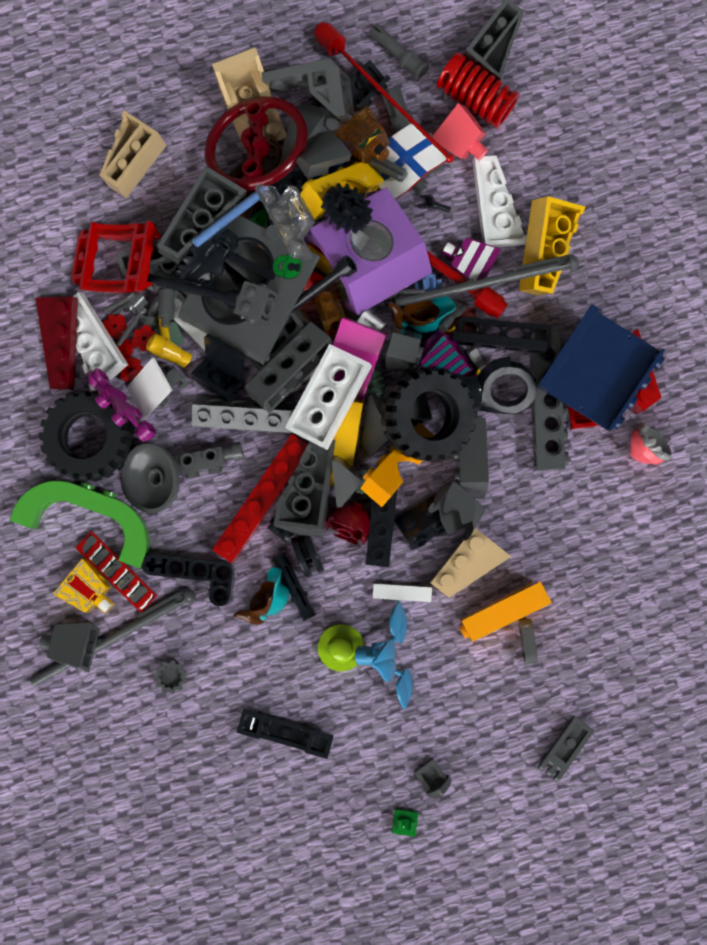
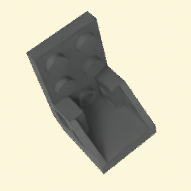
M325 59L261 73L263 83L276 92L278 91L279 94L289 93L292 88L297 87L299 89H309L310 93L338 119L347 125L355 124L353 122H356L350 77L331 60Z

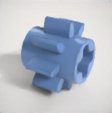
M429 274L415 282L414 287L415 289H424L425 291L442 288V279L436 280L435 274Z

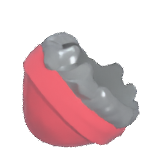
M639 423L637 428L631 432L629 454L634 460L643 464L657 465L671 459L672 452L668 445V439L663 438L662 430L655 431L646 423Z

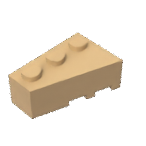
M123 110L121 116L123 120L119 130L116 129L114 135L116 139L112 150L109 149L99 176L111 189L127 199L167 145L157 131Z
M475 528L468 540L462 539L429 583L450 598L512 556Z

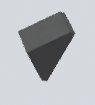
M334 456L332 459L336 504L337 507H342L363 482V475L341 457Z

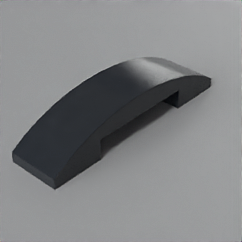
M246 709L242 711L236 732L256 739L262 738L304 750L305 753L328 759L334 737L330 733L308 725Z

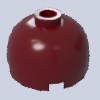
M357 502L344 503L342 507H337L336 505L331 509L326 518L325 529L328 531L330 527L332 530L337 531L339 534H333L334 536L351 544L357 545L358 541H362V545H364L369 537L370 517L364 510V507Z

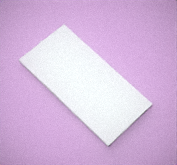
M154 357L151 358L127 386L129 394L144 419L172 391Z

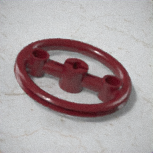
M262 96L242 101L222 114L209 131L204 148L206 165L247 191L272 185L292 171L297 165V158L304 152L308 137L305 120L298 108L278 97ZM272 108L281 110L292 118L296 126V141L288 157L277 168L269 173H265L262 168V158L269 153L270 145L263 134V126L268 122L266 111ZM246 113L249 119V127L242 132L240 138L248 155L247 160L242 165L244 177L240 179L227 175L219 168L216 162L215 151L217 142L227 126Z

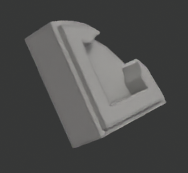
M472 346L466 351L467 358L475 368L480 370L486 365L476 347Z

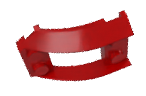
M146 221V224L122 225L90 222L89 230H83L78 235L71 280L74 284L79 285L80 290L106 293L143 291L154 284L147 281L150 273L151 254L154 250V240L161 239L162 237L153 222ZM98 239L132 241L125 280L91 279L94 273L95 254L98 251Z

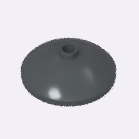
M153 443L141 444L131 450L127 459H125L122 470V482L125 493L130 502L137 509L145 513H158L169 508L177 497L180 485L179 470L172 455L164 447Z

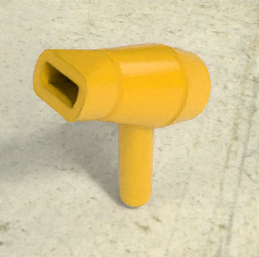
M159 319L160 335L155 333L149 338L147 350L159 358L185 368L193 354L182 350V348L170 340L169 328L161 327V319Z

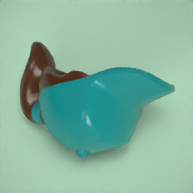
M446 296L405 305L403 308L396 303L388 304L392 310V320L395 326L399 328L410 326L413 330L420 333L438 330L442 318L456 309L453 300Z
M273 567L269 570L266 581L262 582L261 589L251 599L249 609L237 611L233 615L234 618L242 619L254 625H260L265 622L268 616L282 611L287 604L289 590L280 583L282 573L280 568ZM269 592L270 596L267 600L265 594Z

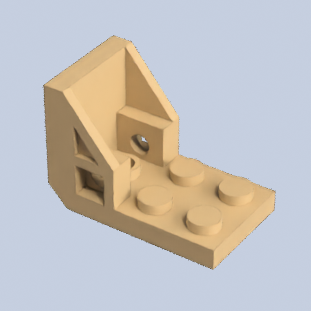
M255 47L212 64L227 109L247 99L271 96L269 86L262 81L261 73L264 70ZM269 108L266 111L268 122L263 126V134L266 138L272 134L281 143L286 138V131L277 109ZM246 113L233 121L239 138L242 132L249 127V119ZM242 144L246 155H248V152L246 151L244 145Z

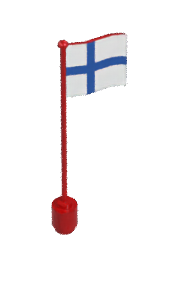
M321 22L314 30L316 42L330 56L342 54L411 123L388 139L382 145L383 147L386 146V149L380 153L384 158L406 169L407 177L403 182H399L377 170L384 179L379 188L382 190L387 187L395 199L399 198L430 171L444 162L451 163L454 160V155H449L344 50L346 38L330 23Z

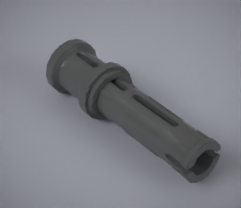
M378 23L371 28L369 36L399 61L400 68H405L410 72L415 81H418L427 72L429 64L427 62L423 63L416 57L413 50L404 48Z

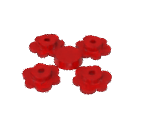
M110 314L108 320L102 322L109 335L115 339H120L128 327L125 324V317L121 314L116 316ZM144 325L141 329L134 331L135 337L132 339V342L126 338L121 346H117L128 363V366L121 371L120 375L121 379L125 382L133 381L144 368L138 358L133 359L130 356L134 352V347H139L143 352L147 350L149 338L156 333L148 325Z

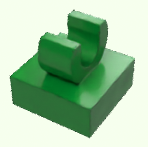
M395 808L392 834L416 837L419 812Z

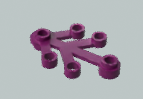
M95 368L87 373L89 377L88 382L97 389L99 394L95 398L96 403L104 409L112 404L115 413L111 416V419L115 424L121 427L127 422L128 418L137 428L135 434L144 442L151 440L157 434L156 429L148 421L143 420L141 423L139 422L143 417L142 413L138 408L126 402L128 398L124 392L109 384V377L101 369Z

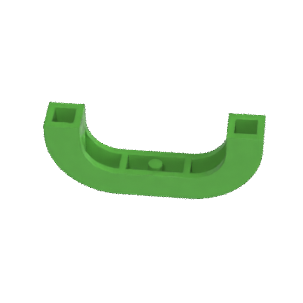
M50 481L39 484L27 491L19 499L12 511L9 521L31 529H37L44 511L50 505L59 501H67L113 518L120 524L124 531L125 542L118 561L142 569V562L150 553V534L147 524L140 513L129 504L115 499L117 494L103 490L101 494L94 491L95 486L81 482L80 486L64 481Z

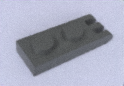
M573 715L537 768L543 771L547 765H550L545 774L550 777L557 770L553 780L558 783L594 733V730Z

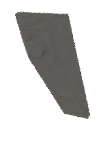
M303 102L298 107L307 126L308 137L305 150L324 132L329 131L337 137L345 126L343 121L326 108ZM292 118L288 123V131L283 142V150L278 166L288 157L296 141V126Z
M332 440L328 450L309 441L294 474L291 475L285 491L277 501L274 526L298 535L323 538L335 440Z

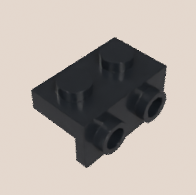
M369 60L362 68L386 90L388 88L386 83L391 78L388 75L384 77ZM359 71L350 78L354 111L357 112L361 109L363 112L373 103L370 98L375 93L378 96L381 93Z
M433 496L394 520L412 550L424 546L430 539L445 532L440 520L439 510L433 513L428 511L434 500Z

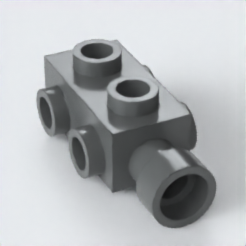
M241 442L231 443V446L209 448L175 456L174 460L177 464L179 475L186 476V479L199 477V473L208 471L209 474L220 473L222 468L228 467L227 461L244 460ZM215 454L214 459L210 460V456ZM192 458V462L188 465V460Z

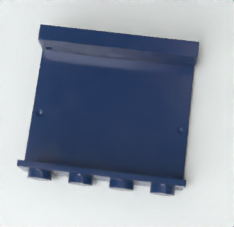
M591 304L540 381L538 387L610 432L614 428L616 430L619 429L625 420L622 416L625 410L633 408L638 400V397L635 395L640 388L644 390L652 379L649 377V374L653 368L658 370L665 360L662 356L665 349H656L598 312L600 309Z

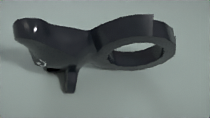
M510 356L491 361L476 377L451 372V375H457L462 379L461 384H467L471 391L468 395L469 397H474L476 404L472 405L473 411L515 414L529 407L535 399L537 391L536 378H534L529 368L521 363L511 361ZM439 368V369H437V370H442V369H444V370L449 371V370L446 369V368ZM514 374L522 377L527 383V387L521 397L511 401H504L496 398L490 391L493 382L502 375Z

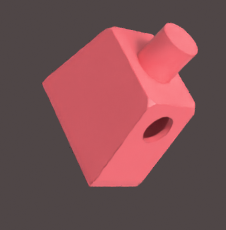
M459 103L433 135L434 140L441 147L461 159H467L472 154L480 161L488 152V149L480 143L486 135L485 131L469 110Z

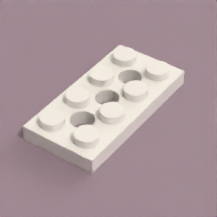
M329 344L285 428L328 450L372 365ZM339 370H344V379L335 381V373ZM328 391H333L334 397L332 401L325 403L323 401L324 394ZM317 412H321L323 415L322 420L317 424H313L312 416Z

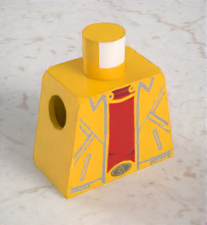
M81 559L53 593L85 613L91 612L96 606L106 614L114 605L105 596L111 588L110 584L87 559Z

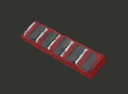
M93 531L75 547L140 612H143L158 596L126 563L118 561L119 556Z

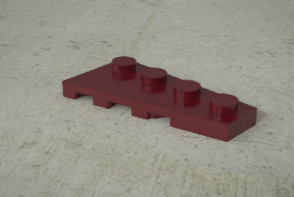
M36 297L50 389L74 390L78 298Z

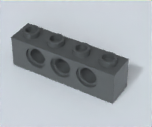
M310 322L301 328L297 335L289 343H286L281 351L273 359H270L257 375L251 377L244 388L255 402L270 413L318 366L329 344L333 345L331 338ZM276 380L273 384L268 385L271 381Z

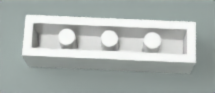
M373 583V598L431 602L432 587Z

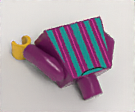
M455 326L446 332H441L438 329L426 339L422 352L423 359L420 361L424 369L446 368L452 373L476 377L480 373V370L474 367L457 343L453 341L451 335L455 330Z

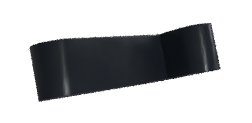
M159 554L148 555L142 561V569L148 575L210 582L209 599L215 606H224L232 599L235 569L229 562ZM155 559L156 563L166 564L165 568H154L153 571V567L149 566V563L154 562ZM175 561H180L183 565V569L179 574H176L172 569ZM199 563L204 564L206 567V572L203 576H198L195 572V567ZM223 565L229 569V576L225 579L218 575V570ZM218 589H223L227 594L224 602H219L215 597Z

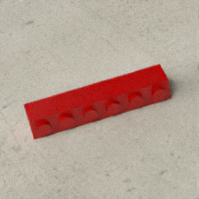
M293 434L290 435L212 550L230 563H235L287 487L291 475L294 474L299 460L308 445Z

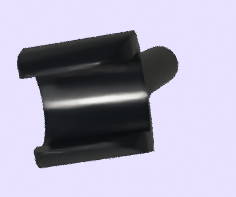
M432 195L420 196L427 201V205L418 204L420 209L437 208L448 213L451 210V207L436 202Z

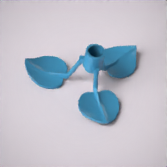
M395 600L396 604L390 616L392 637L386 641L372 643V646H358L355 651V660L358 665H372L386 682H391L396 674L399 678L396 683L398 700L402 708L406 709L412 695L413 679L408 668H404L402 672L396 670V646L394 642L396 640L398 643L404 641L407 633V618L403 606L398 600Z

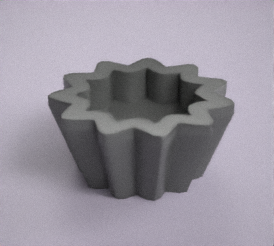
M172 660L170 663L163 661L162 667L156 668L157 674L154 676V679L157 680L156 687H162L163 693L169 691L171 694H174L176 690H182V684L187 683L185 678L187 671L182 670L183 664H176L175 660Z

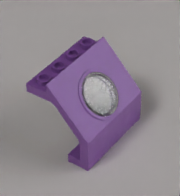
M387 187L380 191H371L365 195L364 200H370L371 203L368 207L372 208L373 212L370 214L372 219L363 231L359 230L354 234L350 230L346 234L342 227L338 231L336 230L337 225L335 223L329 224L330 217L309 224L308 228L303 230V239L319 247L334 270L337 261L345 255L355 262L357 272L350 277H340L348 296L347 299L343 300L345 309L356 315L363 313L432 273L424 240Z

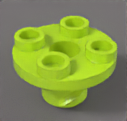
M346 624L333 625L326 629L319 639V657L328 668L334 671L343 672L351 670L358 665L355 660V651L358 646H364V640L361 634L352 626Z

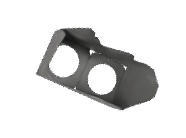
M452 481L440 487L428 511L433 513L439 510L441 523L448 534L465 528L464 540L466 541L470 538L486 509L455 481Z

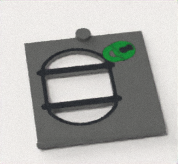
M239 215L223 229L233 231L239 237L238 243L254 242L261 245L269 255L271 270H267L232 251L228 252L225 257L266 277L265 285L279 294L268 326L258 322L251 324L246 319L232 322L220 320L209 309L206 297L192 293L188 294L178 318L207 334L220 338L226 345L237 349L244 355L264 365L265 362L270 360L269 354L320 256L281 237V231L276 225H270L265 229ZM202 279L203 287L218 290L217 288L211 286V283H207L204 279Z

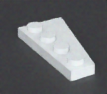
M484 156L480 161L474 157L472 164L482 243L494 247L525 245L527 235H524L521 219L517 216L513 206V198L511 194L509 195L505 184L507 182L497 156Z

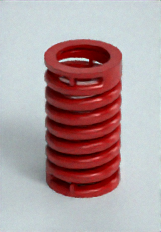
M457 52L443 69L436 88L439 90L443 89L446 95L451 94V99L458 100L459 104L465 105L468 110H472L473 114L479 115V118L482 120L486 119V123L492 124L495 129H498L513 110L520 97V93L516 90L511 92L508 85L502 87L503 82L501 80H496L495 82L496 77L494 75L488 76L487 70L481 71V66H474L472 60L466 61V56ZM505 100L504 104L499 108L502 101Z

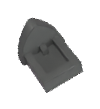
M433 758L414 771V774L426 789L427 796L430 798L444 795L450 787L451 778L445 776Z

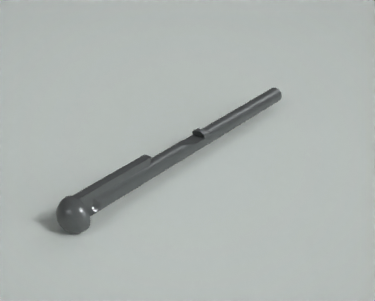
M568 254L515 267L517 271L487 277L482 280L474 281V279H471L464 283L425 291L424 294L395 298V302L398 306H404L569 268L572 273L577 270L579 260L575 255Z
M183 589L138 614L137 616L140 619L114 632L104 640L103 638L98 639L94 654L187 602L193 605L196 601L195 592L191 589ZM58 663L30 679L31 684L35 687L68 669L69 666Z

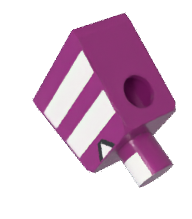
M465 238L461 247L448 242L442 254L453 260L450 265L453 270L467 280L474 279V281H478L487 277L501 249Z

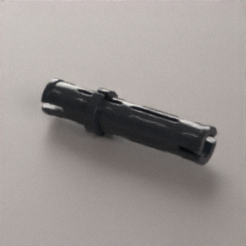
M284 552L272 558L276 567L282 571V580L292 597L290 600L292 604L295 603L303 622L317 615L307 598L308 593L307 591L304 592L286 553Z

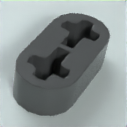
M531 618L518 620L524 663H537L538 656Z

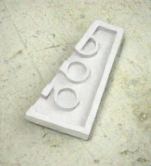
M77 292L73 296L78 298L76 348L78 353H81L84 362L82 365L84 373L87 374L90 370L99 368L112 380L128 366V363L84 293ZM88 384L91 392H98L97 389Z

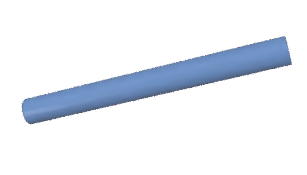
M266 188L257 189L193 238V244L196 247L201 246L267 195L268 190Z

